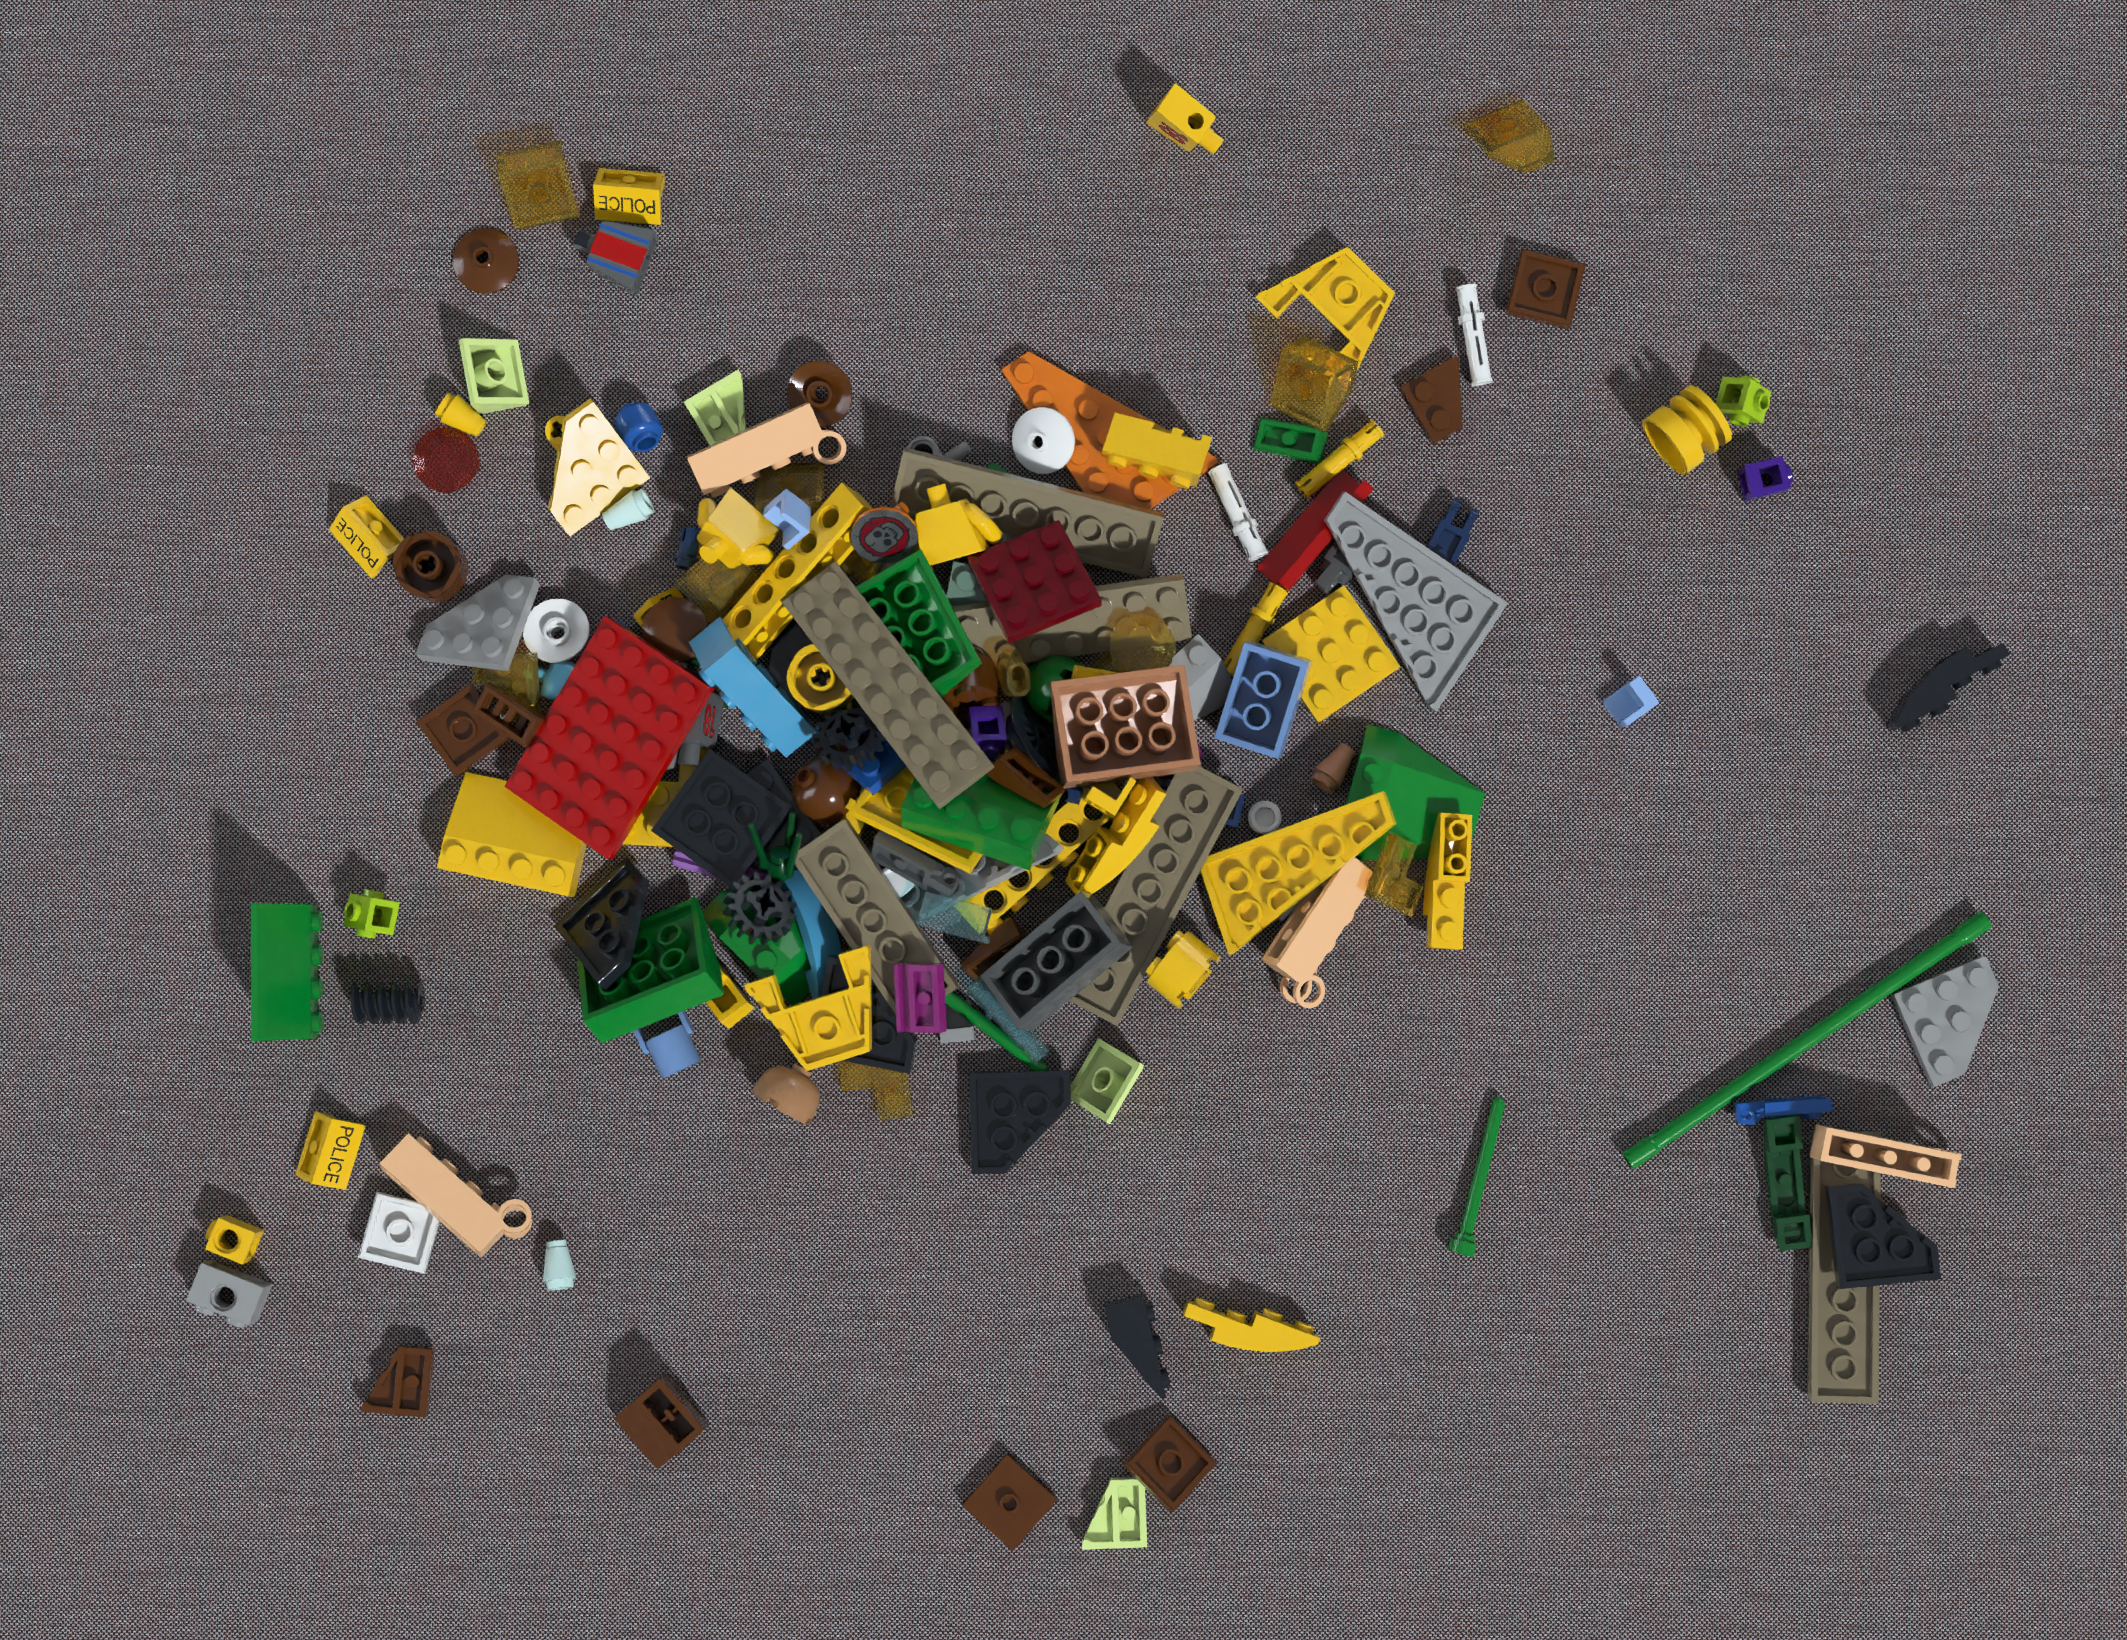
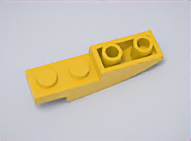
M1140 778L1132 788L1122 809L1114 817L1111 827L1107 829L1098 825L1092 837L1088 839L1083 852L1076 863L1070 868L1065 879L1075 895L1081 890L1093 894L1120 874L1151 840L1160 826L1153 816L1167 795L1154 778Z
M1438 813L1428 856L1424 888L1423 915L1427 916L1426 948L1463 950L1465 883L1470 882L1472 815Z
M1196 1297L1195 1302L1187 1299L1183 1309L1184 1316L1212 1326L1209 1335L1211 1341L1229 1347L1251 1351L1284 1352L1315 1346L1320 1341L1318 1334L1313 1333L1315 1327L1298 1320L1295 1321L1294 1325L1281 1321L1283 1318L1282 1314L1264 1308L1263 1313L1254 1310L1250 1323L1245 1321L1246 1315L1228 1309L1226 1314L1214 1310V1303Z

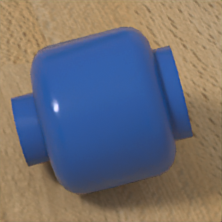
M629 402L625 404L614 420L615 429L629 450L637 452L650 451L657 446L663 433L662 424L654 408L647 403Z

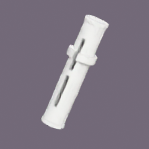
M1466 284L1455 288L1461 314L1458 317L1459 325L1463 326L1472 380L1471 385L1481 386L1493 382L1482 325L1485 317L1484 313L1480 312L1476 290L1477 285Z
M1227 463L1214 467L1207 473L1234 527L1232 529L1234 536H1238L1249 562L1264 557L1268 554V551L1256 528L1258 526L1257 521L1251 518L1237 485L1231 476Z

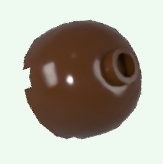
M820 757L813 758L804 764L796 774L792 788L793 800L796 807L808 819L821 825L833 824L843 818L849 811L845 807L849 803L850 798L856 800L859 783L842 766L838 771H834L832 765L825 766Z

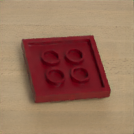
M1060 520L967 557L968 565L1008 644L1102 606V599Z

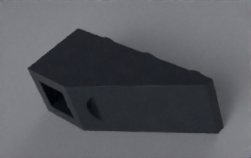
M1143 1294L1104 1302L1112 1341L1161 1399L1166 1398L1164 1389L1171 1386L1167 1368H1160L1157 1355L1163 1354L1159 1334L1152 1335L1150 1322L1156 1321L1152 1301L1145 1302Z

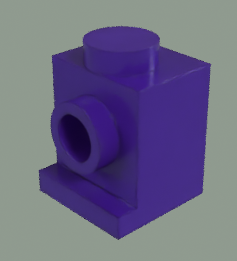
M1783 456L1747 464L1737 470L1744 503L1785 493L1791 489L1790 483L1793 482L1792 470L1789 464H1785ZM1761 475L1769 478L1768 486L1763 485Z
M1003 706L969 707L967 731L989 760L996 759L999 754H1005L1007 737Z

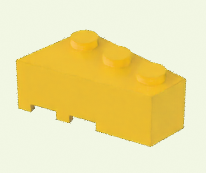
M1114 413L1102 450V457L1107 458L1106 462L1119 468H1126V465L1139 468L1138 473L1149 478L1157 479L1158 475L1170 478V483L1180 488L1189 489L1190 485L1197 487L1212 437L1202 435L1201 440H1197L1183 435L1184 430L1173 427L1172 431L1154 426L1155 423Z

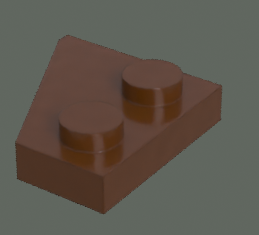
M399 1346L386 1370L382 1372L377 1380L376 1386L369 1397L362 1404L361 1412L427 1417L429 1413L435 1348Z

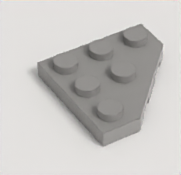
M507 574L427 624L415 654L421 661L508 671L540 583L534 577Z
M1979 956L1890 994L1930 1087H1936L1966 1073L1999 988L1986 956Z

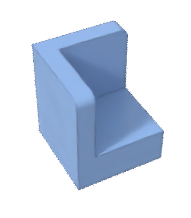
M787 488L764 507L763 516L783 531L782 546L787 550L810 532L811 507Z
M1638 676L1603 700L1602 703L1620 729H1622L1659 704V701L1643 679Z

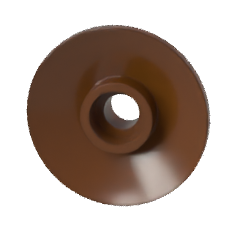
M480 228L469 232L458 242L453 253V268L457 278L466 288L476 293L491 294L503 290L513 281L519 267L518 251L512 240L501 231L491 228ZM482 253L489 254V259L485 263L478 262V257Z
M814 360L801 365L791 375L787 385V400L790 408H795L806 402L810 403L820 427L831 426L840 421L847 414L852 403V387L847 375L838 366L828 361ZM819 386L826 388L828 393L826 398L818 396L817 388Z

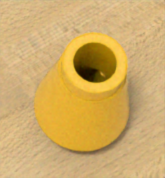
M450 392L447 393L435 412V415L441 418V423L470 435L472 434L476 438L487 423V420L482 418L459 394L454 396Z

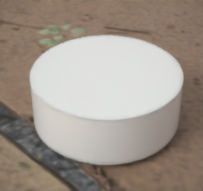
M1257 802L1248 812L1249 826L1259 834L1274 832L1281 823V811L1273 802Z

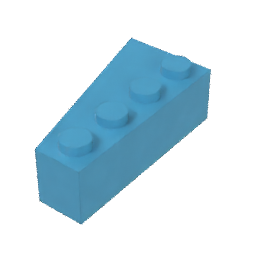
M721 617L717 618L689 642L702 667L699 674L710 687L716 684L722 690L719 694L724 702L731 709L737 706L743 712L740 715L742 720L752 731L758 728L763 733L760 737L772 752L778 749L787 758L808 741L812 734L817 733L809 717L781 686L776 688V681L761 663L757 667L755 666L757 662L748 651V648L739 638L737 640L733 639L728 625Z

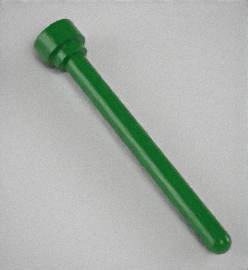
M954 992L945 996V1003L1033 1071L1048 1070V1066L1044 1061Z
M1496 1097L1492 1101L1460 1231L1455 1233L1454 1238L1451 1237L1448 1251L1474 1257L1477 1244H1474L1475 1237L1472 1235L1505 1108V1101L1501 1097Z

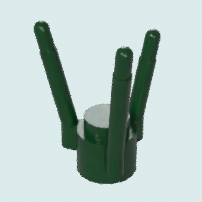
M794 811L789 813L784 846L772 848L767 856L754 823L750 822L748 824L750 835L759 857V868L767 869V874L771 875V879L775 881H786L794 877V866L802 839V834L798 832L793 841L796 818Z

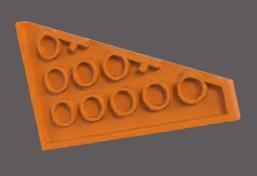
M1029 351L1001 369L1002 374L1027 411L1039 407L1052 408L1063 414L1071 424L1075 436V447L1065 467L1082 492L1152 509L1182 489L1172 485L1170 478L1158 475L1157 479L1149 478L1138 473L1139 468L1126 465V468L1115 467L1106 462L1107 458L1102 457V450L1114 413L1151 421L1150 419ZM1155 423V425H1154V426H1157V427H1160V428H1164V427L1158 425L1157 423ZM1210 453L1207 454L1200 476L1219 464L1217 458Z

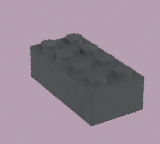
M1081 890L980 975V977L1016 1027L1022 1030L1033 1031L1126 954L1133 946L1096 896Z

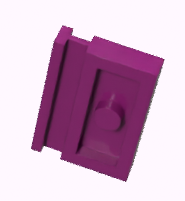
M943 963L894 964L897 1032H946Z

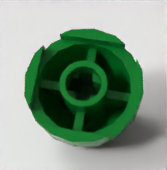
M1052 655L1038 663H1033L1025 675L1027 679L1025 696L1030 706L1037 715L1050 723H1053L1050 683L1071 679L1074 665L1083 666L1064 655Z

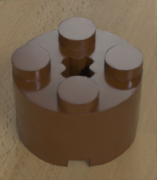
M422 531L406 537L398 545L393 557V568L400 586L410 594L427 602H446L454 597L464 586L468 575V560L461 548L446 536L435 531ZM428 562L436 565L434 571L425 568Z
M980 653L977 654L982 664L942 697L943 701L965 729H967L969 707L1001 706L996 664L991 658Z

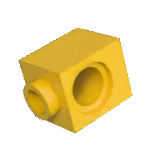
M229 1215L219 1217L217 1221L213 1220L207 1229L205 1239L208 1240L205 1250L243 1265L252 1261L264 1230ZM229 1229L233 1230L238 1236V1243L235 1247L230 1246L226 1241V1233Z

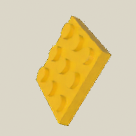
M1345 585L1261 642L1263 645L1313 660L1301 701L1317 724L1401 667Z

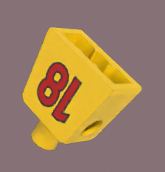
M1176 83L1164 95L1146 121V124L1189 152L1199 144L1214 155L1225 139L1210 128L1216 118L1215 115Z

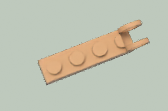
M806 402L686 456V459L703 495L710 493L712 498L726 493L730 489L728 484L741 479L742 484H745L760 477L759 470L771 465L772 469L776 470L791 463L789 457L799 452L803 456L812 454L818 461L824 464H836L845 456L846 443L840 434L832 430H821L810 403ZM833 436L838 442V450L834 456L824 458L819 454L818 444L824 437Z
M1355 857L1299 901L1261 958L1263 962L1283 976L1280 981V992L1287 1001L1297 1003L1305 1008H1314L1324 998V982L1321 978L1315 976L1318 966L1326 954L1333 950L1336 939L1344 927L1353 920L1354 912L1362 900L1370 894L1373 883L1378 877ZM1290 979L1296 981L1292 991L1293 997L1289 995L1287 990ZM1313 980L1317 984V995L1313 1000L1304 1002L1311 993ZM1305 983L1304 990L1300 994L1301 987Z
M1816 1124L1809 1157L1824 1162L1954 1188L1956 1187V1175L1962 1154Z
M408 1133L380 1162L381 1170L480 1258L489 1251L503 1234L506 1237L517 1239L525 1236L531 1229L532 1213L527 1203L519 1199H511L504 1202L501 1206L495 1202L490 1206L481 1198L484 1194L481 1189L470 1180L465 1184L456 1176L459 1172L457 1168L447 1159L443 1158L440 1162L431 1154L434 1150L433 1147L420 1136L415 1140ZM517 1210L525 1214L526 1220L519 1227H509L503 1221L505 1215L510 1211Z

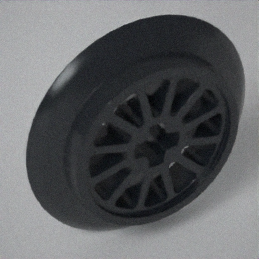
M1016 694L1011 701V713L1007 716L1006 720L1008 735L1013 747H1017L1050 777L1060 781L1056 758L1054 723H1050L1037 715L1024 694Z

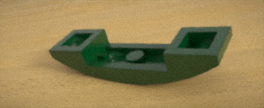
M1799 1115L1764 1120L1766 1186L1778 1251L1812 1247L1810 1215L1806 1212L1801 1168L1800 1149H1803Z

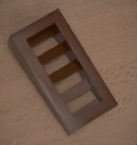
M491 683L486 684L472 710L477 716L523 747L530 745L546 716L541 711ZM494 697L499 700L491 713L488 711V708ZM508 705L509 709L503 719L500 718L505 706ZM517 713H519L521 717L516 726H514L512 723ZM529 721H531L527 730L524 731Z
M1015 746L999 757L993 764L994 768L988 773V776L995 782L1043 808H1046L1065 792V789ZM1042 790H1045V791H1047V792H1049V793H1048L1047 795H1045V794L1042 792Z
M1009 917L960 965L974 981H978L981 979L980 975L1027 936L1022 927L1012 917Z

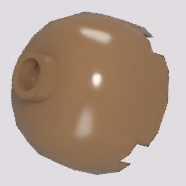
M794 1063L792 1068L782 1065L771 1067L761 1075L750 1092L765 1103L769 1101L768 1103L776 1107L775 1109L808 1126L820 1104L818 1086L809 1079L812 1072L806 1071L796 1063Z

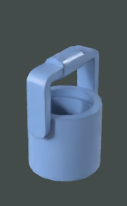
M686 1011L678 1013L683 1025L666 1031L648 1041L641 1028L634 1031L645 1055L651 1054L662 1079L702 1061L690 1036L694 1029Z

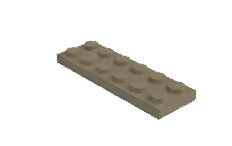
M847 818L798 851L795 862L796 867L851 949L870 944L871 979L895 1014L894 964L943 963L945 996L960 987Z

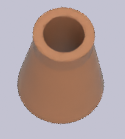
M1340 743L1332 753L1312 769L1314 774L1310 778L1311 781L1319 789L1329 794H1332L1335 789H1340L1350 764L1356 756L1355 751L1346 744Z

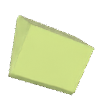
M462 338L459 340L470 404L479 414L530 404L518 340Z
M1098 1038L1071 1084V1100L1103 1121L1111 1124L1144 1065Z

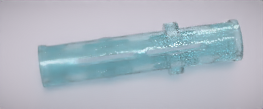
M982 978L978 979V983L975 982L966 993L986 1012L985 1017L989 1021L993 1019L1028 1056L1033 1064H1038L1039 1060H1042L1050 1052V1049L1032 1031L1018 1029Z

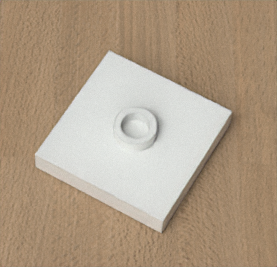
M376 1192L358 1258L425 1274L440 1221L417 1201Z

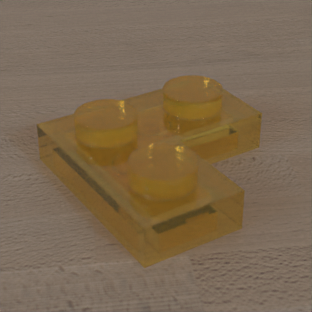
M515 651L508 671L472 667L473 684L486 685L491 683L495 686H503L505 692L541 711L537 652ZM508 705L504 708L505 715L509 709ZM517 713L515 719L519 720L521 714Z
M1388 833L1380 849V855L1372 876L1368 881L1364 896L1403 915L1412 917L1424 887L1405 877L1417 845L1398 835Z
M842 1060L838 1061L842 1092L876 1087L880 1121L914 1116L908 1074Z

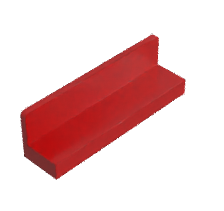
M1344 470L1340 471L1326 484L1258 565L1257 570L1272 583L1288 592L1334 538L1324 519L1341 493L1347 492L1363 503L1374 488L1365 480L1360 484Z

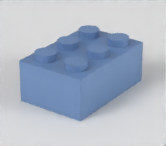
M1250 640L1244 642L1214 739L1276 759L1283 756L1313 660Z

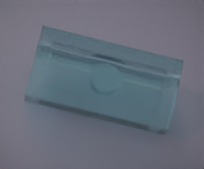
M925 892L917 925L926 929L989 944L990 937L985 935L992 909Z

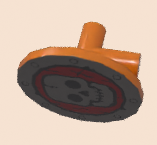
M900 502L894 508L886 506L872 508L859 515L852 525L850 538L853 548L861 557L871 562L887 564L904 559L915 549L918 532L916 523L908 515L909 509L906 504Z

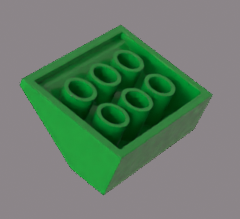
M921 549L856 586L860 594L941 698L982 664Z
M987 773L939 809L918 780L914 778L901 806L902 827L1030 870L1061 796L1046 808H1043L995 782ZM1042 790V792H1043L1045 795H1047V794L1049 793V792H1047V791H1045V790Z
M696 897L641 919L631 965L607 989H604L595 981L577 957L583 1022L601 1043L724 995L720 966L700 902Z
M251 903V1041L318 1039L319 1032L323 1031L324 1017L323 1013L319 1012V998L323 997L324 992L323 980L319 978V965H322L324 957L323 947L319 945V931L323 929V914L321 911H318V905Z

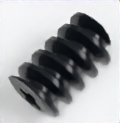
M353 982L350 990V1006L355 1022L357 1024H365L368 1019L371 1024H378L382 1019L384 1024H391L395 1018L398 1024H404L407 1019H409L411 1024H418L425 1006L423 983L419 982L417 991H413L411 983L406 982L403 991H399L397 982H392L390 991H386L384 982H379L376 992H373L370 982H365L363 992H359L357 982Z

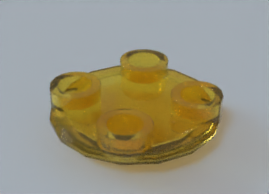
M1147 612L1133 613L1121 619L1113 629L1109 641L1113 665L1122 672L1169 667L1176 651L1175 636L1170 626L1159 616Z

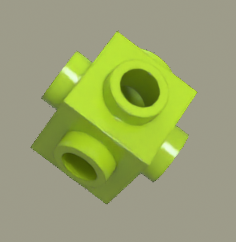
M1741 376V378L1723 377L1715 404L1729 418V423L1742 427H1747L1749 423L1763 424L1765 413L1770 406L1771 391L1760 385L1759 379L1751 376Z
M364 889L363 895L350 893L349 900L344 908L345 920L343 926L355 928V935L375 939L376 933L394 935L400 902L383 899L384 892Z

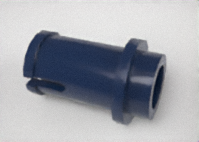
M681 527L677 555L673 556V560L676 561L675 567L694 571L695 566L700 563V560L697 559L699 548L697 536L701 530L693 527Z

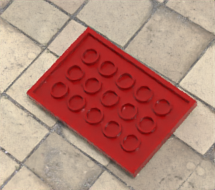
M604 616L504 787L605 858L614 859L715 687H710L703 679L613 618Z

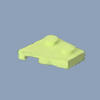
M739 369L684 401L709 445H713L746 430L743 378Z
M1135 1477L1110 1478L1083 1538L1082 1550L1147 1547L1145 1487Z

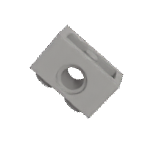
M208 1260L200 1264L186 1301L195 1304L194 1309L206 1315L217 1313L225 1316L227 1323L245 1328V1325L249 1326L258 1322L273 1284L214 1260ZM225 1287L230 1288L234 1292L235 1298L232 1304L226 1303L222 1297V1291Z

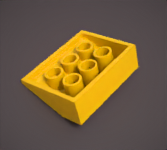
M465 772L444 834L437 868L575 897L587 844L505 788L506 780Z

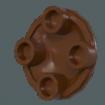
M672 597L659 601L649 609L643 619L642 638L673 660L678 661V663H688L695 658L689 642L708 627L706 616L696 604L687 599Z

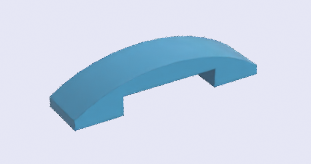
M795 870L794 877L782 881L783 884L780 889L783 892L791 891L792 894L789 896L788 902H795L797 905L794 912L797 916L796 919L811 966V970L806 971L805 976L812 999L821 997L828 956L830 954L838 956L842 953L835 923L801 872Z

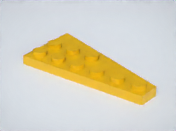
M1386 792L1376 793L1207 857L1200 871L1228 955H1233L1396 825Z

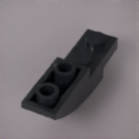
M2004 643L1993 646L1974 657L1969 648L1965 647L1940 660L1927 670L1903 695L1886 724L1888 730L1892 731L1900 728L1902 733L1920 725L1921 722L1918 718L1930 713L1931 717H1934L1950 709L1948 702L1957 698L1954 690L1972 682L1973 680L1970 675L1980 670L1985 675L2002 666L2000 660L2010 655Z

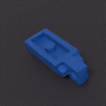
M1823 1095L1734 1102L1735 1122L1738 1124L1755 1125L1760 1118L1766 1116L1768 1118H1776L1794 1114H1802V1119L1823 1118L1822 1112H1833L1832 1100Z

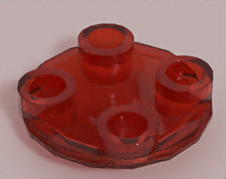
M451 427L437 428L426 433L417 443L413 454L414 470L419 480L429 489L442 494L455 492L467 486L481 466L478 450L473 440L463 431Z

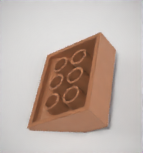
M1185 665L1053 681L1050 683L1056 758L1060 783L1064 789L1129 780L1130 777L1140 779L1192 772L1201 765Z

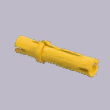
M1371 419L1369 423L1352 437L1346 436L1342 440L1340 447L1299 481L1295 482L1298 490L1301 493L1304 492L1303 496L1309 499L1311 495L1352 461H1359L1363 457V452L1385 436L1379 426H1375V421Z
M1270 582L1257 606L1252 607L1249 612L1252 615L1223 662L1230 676H1234L1244 642L1250 640L1259 643L1268 626L1273 625L1275 621L1273 617L1288 594L1280 586Z

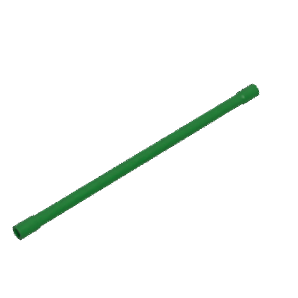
M1979 911L1957 926L1953 932L1651 1136L1643 1138L1622 1152L1623 1158L1631 1169L1634 1170L1655 1156L1660 1149L1962 945L1969 944L1991 929V922L1984 913Z

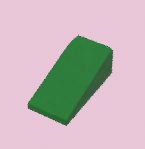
M1260 417L1253 449L1318 465L1323 459L1328 433L1324 428Z

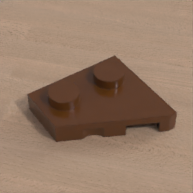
M1457 356L1452 357L1400 387V391L1432 446L1463 428L1459 359Z

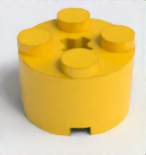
M814 644L805 646L796 653L787 671V684L792 696L801 706L817 714L834 713L836 707L840 706L842 709L853 699L854 696ZM821 671L827 676L831 675V678L826 680L827 685L823 687L819 683H814L819 678L818 673Z
M1179 930L1168 942L1169 952L1163 959L1156 957L1145 971L1147 977H1149L1147 984L1178 1009L1183 1006L1180 999L1184 996L1189 1000L1212 972L1209 969L1211 960L1217 964L1221 956L1188 931L1183 934Z

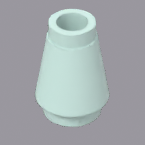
M643 489L638 491L631 490L607 509V511L603 512L602 517L607 527L612 531L616 528L649 519V515L654 513V507Z
M566 1240L546 1242L543 1282L546 1283L547 1290L573 1288V1279H576V1274Z

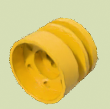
M1693 385L1687 386L1680 391V395L1670 399L1671 409L1661 406L1642 420V427L1652 447L1669 467L1681 475L1689 473L1704 461V452L1713 454L1719 450V446H1723L1732 440V432L1723 413L1706 393Z

